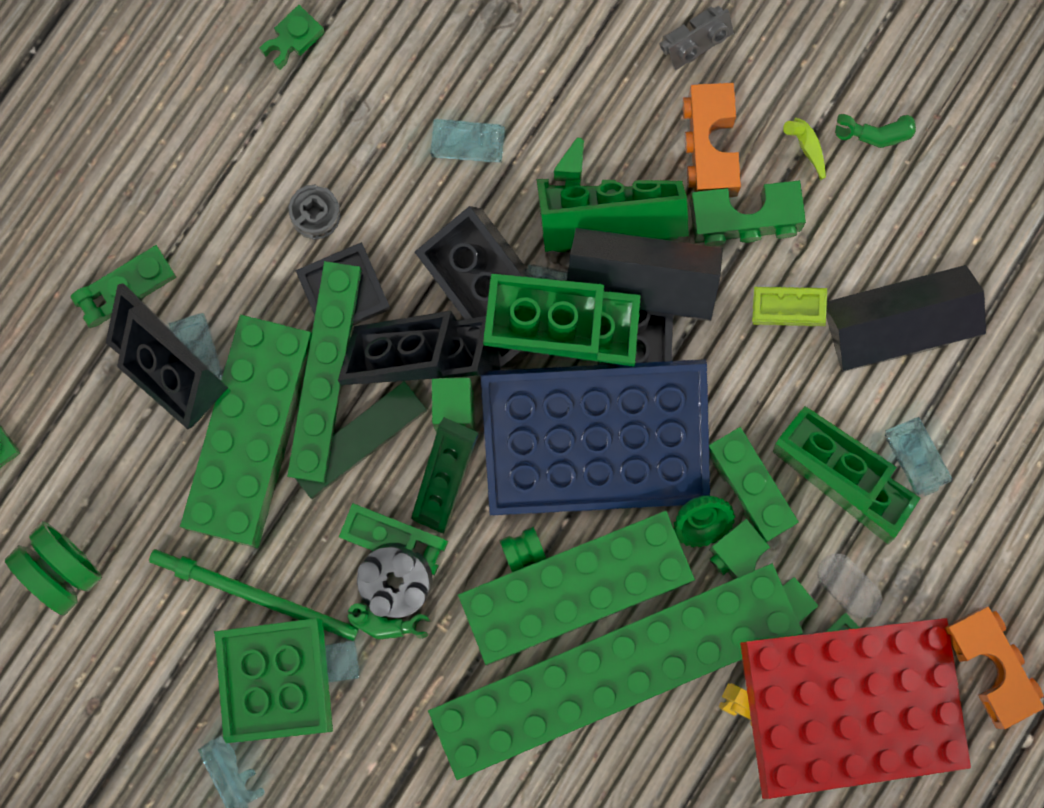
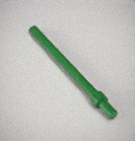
M154 549L150 555L149 563L175 572V577L185 581L196 580L297 620L323 618V628L325 631L353 642L359 632V629L351 624L198 566L196 560L182 556L178 558Z

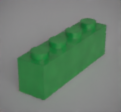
M536 179L545 252H567L571 250L576 228L669 241L675 240L678 237L689 236L688 205L683 181L635 180L632 186H624L622 183L616 182V180H602L599 186H581V179H566L565 185H549V179Z

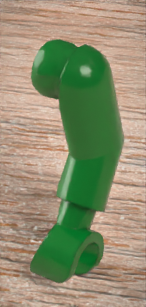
M839 114L837 123L849 128L836 125L835 130L836 136L841 140H848L854 135L862 142L878 148H884L912 139L916 132V122L912 116L902 115L896 122L878 128L865 123L864 125L857 124L851 116Z
M355 603L348 609L349 615L347 616L350 623L378 640L404 637V634L413 633L420 639L426 638L429 635L427 632L416 631V624L418 622H431L423 614L414 616L410 621H403V619L387 620L384 617L374 615L367 605Z

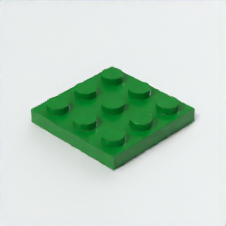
M323 618L214 631L224 744L333 732Z

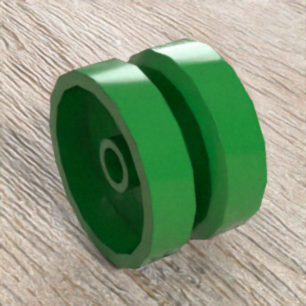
M42 521L29 534L30 543L35 551L29 547L18 545L5 558V563L16 578L34 596L54 612L65 616L78 603L76 592L72 586L78 590L89 592L102 579V576L86 555L70 539L47 522Z

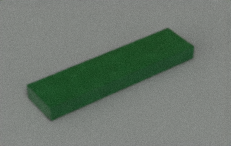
M405 381L333 435L325 483L296 479L310 499H314L427 412V409Z
M443 417L438 426L411 516L412 520L440 533H445L479 434L478 432Z

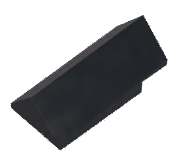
M576 228L566 281L604 285L605 292L640 295L639 313L673 318L675 315L711 321L721 276L723 248Z
M967 265L827 301L826 318L841 372L946 347L951 343L985 335L984 290Z
M124 283L117 285L106 338V344L119 354L117 367L186 429L194 427L228 387L145 302Z
M452 311L354 326L338 382L340 385L481 376L485 375L488 371L501 370L498 348L483 345L486 316L457 320Z

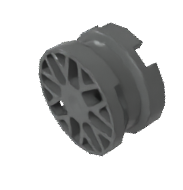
M316 184L306 185L297 190L291 197L288 206L289 216L294 228L303 237L313 240L323 239L332 234L338 227L340 220L338 201L334 194L326 187L322 188L316 186Z

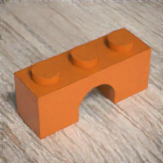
M734 83L691 85L688 97H683L682 103L683 118L690 119V131L685 132V152L692 153L693 166H687L688 188H694V192L728 188L729 197H737L741 188L739 152L725 153L718 151L709 141V135L713 131L733 128L736 120Z
M989 606L983 607L949 624L945 628L947 634H950L952 649L959 662L969 661L978 655H983L995 664L997 669L996 682L990 689L978 696L996 729H1007L1044 709V705L1040 700L1044 698L1043 692L1034 678L1029 679L1022 667L1025 664L1024 658L1017 646L1014 644L1010 645L1003 633L1006 631V626L997 611L992 612Z

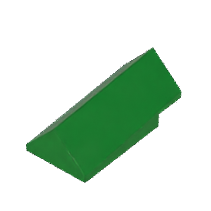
M491 274L483 345L635 366L640 295L605 292L604 285Z
M806 406L803 407L775 443L774 454L888 545L896 538L921 499L890 478L897 468L896 466Z

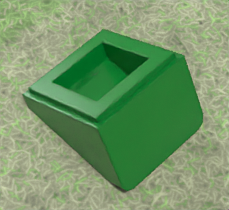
M576 138L555 167V181L566 182V179L582 180L584 140L582 138Z

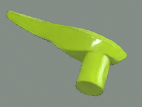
M796 117L794 121H786L783 126L784 133L798 138L805 156L814 165L820 180L825 179L822 148L814 130L806 121Z

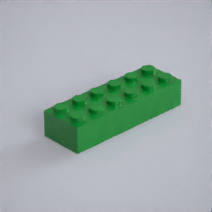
M240 314L221 380L228 389L214 404L181 520V528L194 533L259 548L302 393L311 332Z
M664 511L460 593L458 597L484 663L488 666L695 581L667 511Z

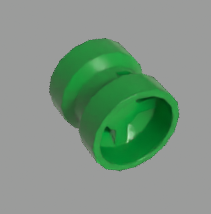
M533 526L523 530L522 534L518 537L508 536L499 540L512 572L524 568L529 563L535 564L546 559Z

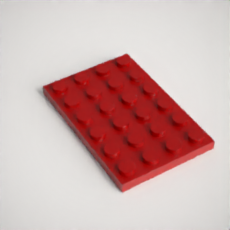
M947 618L741 642L762 799L970 769L971 764L950 634L948 635L945 630L948 626Z

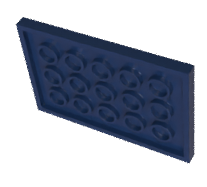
M706 359L635 363V366L606 364L495 370L481 375L490 516L685 505L696 497L710 496Z

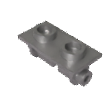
M710 6L707 10L690 20V25L694 28L691 32L683 24L671 33L663 36V41L659 43L660 48L665 55L670 53L675 71L685 64L694 61L699 55L713 46L722 43L727 37L734 34L728 9L723 11L720 6L715 8Z

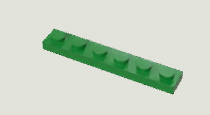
M324 261L287 474L289 478L325 483L342 388V385L338 382V377L350 341L362 271L359 266Z

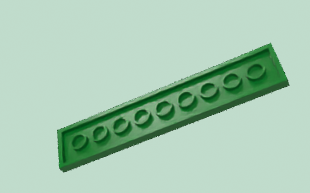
M773 563L432 708L428 710V713L456 780H460L742 660L741 642L798 636L803 634V631Z

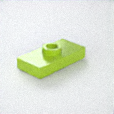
M754 287L753 325L826 326L827 288Z

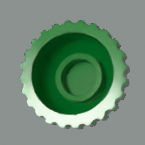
M709 495L696 497L688 501L679 510L674 522V530L681 544L684 543L685 546H691L692 548L697 546L700 548L721 540L724 535L729 533V530L733 528L732 524L735 523L733 507L728 501L725 502L723 498Z

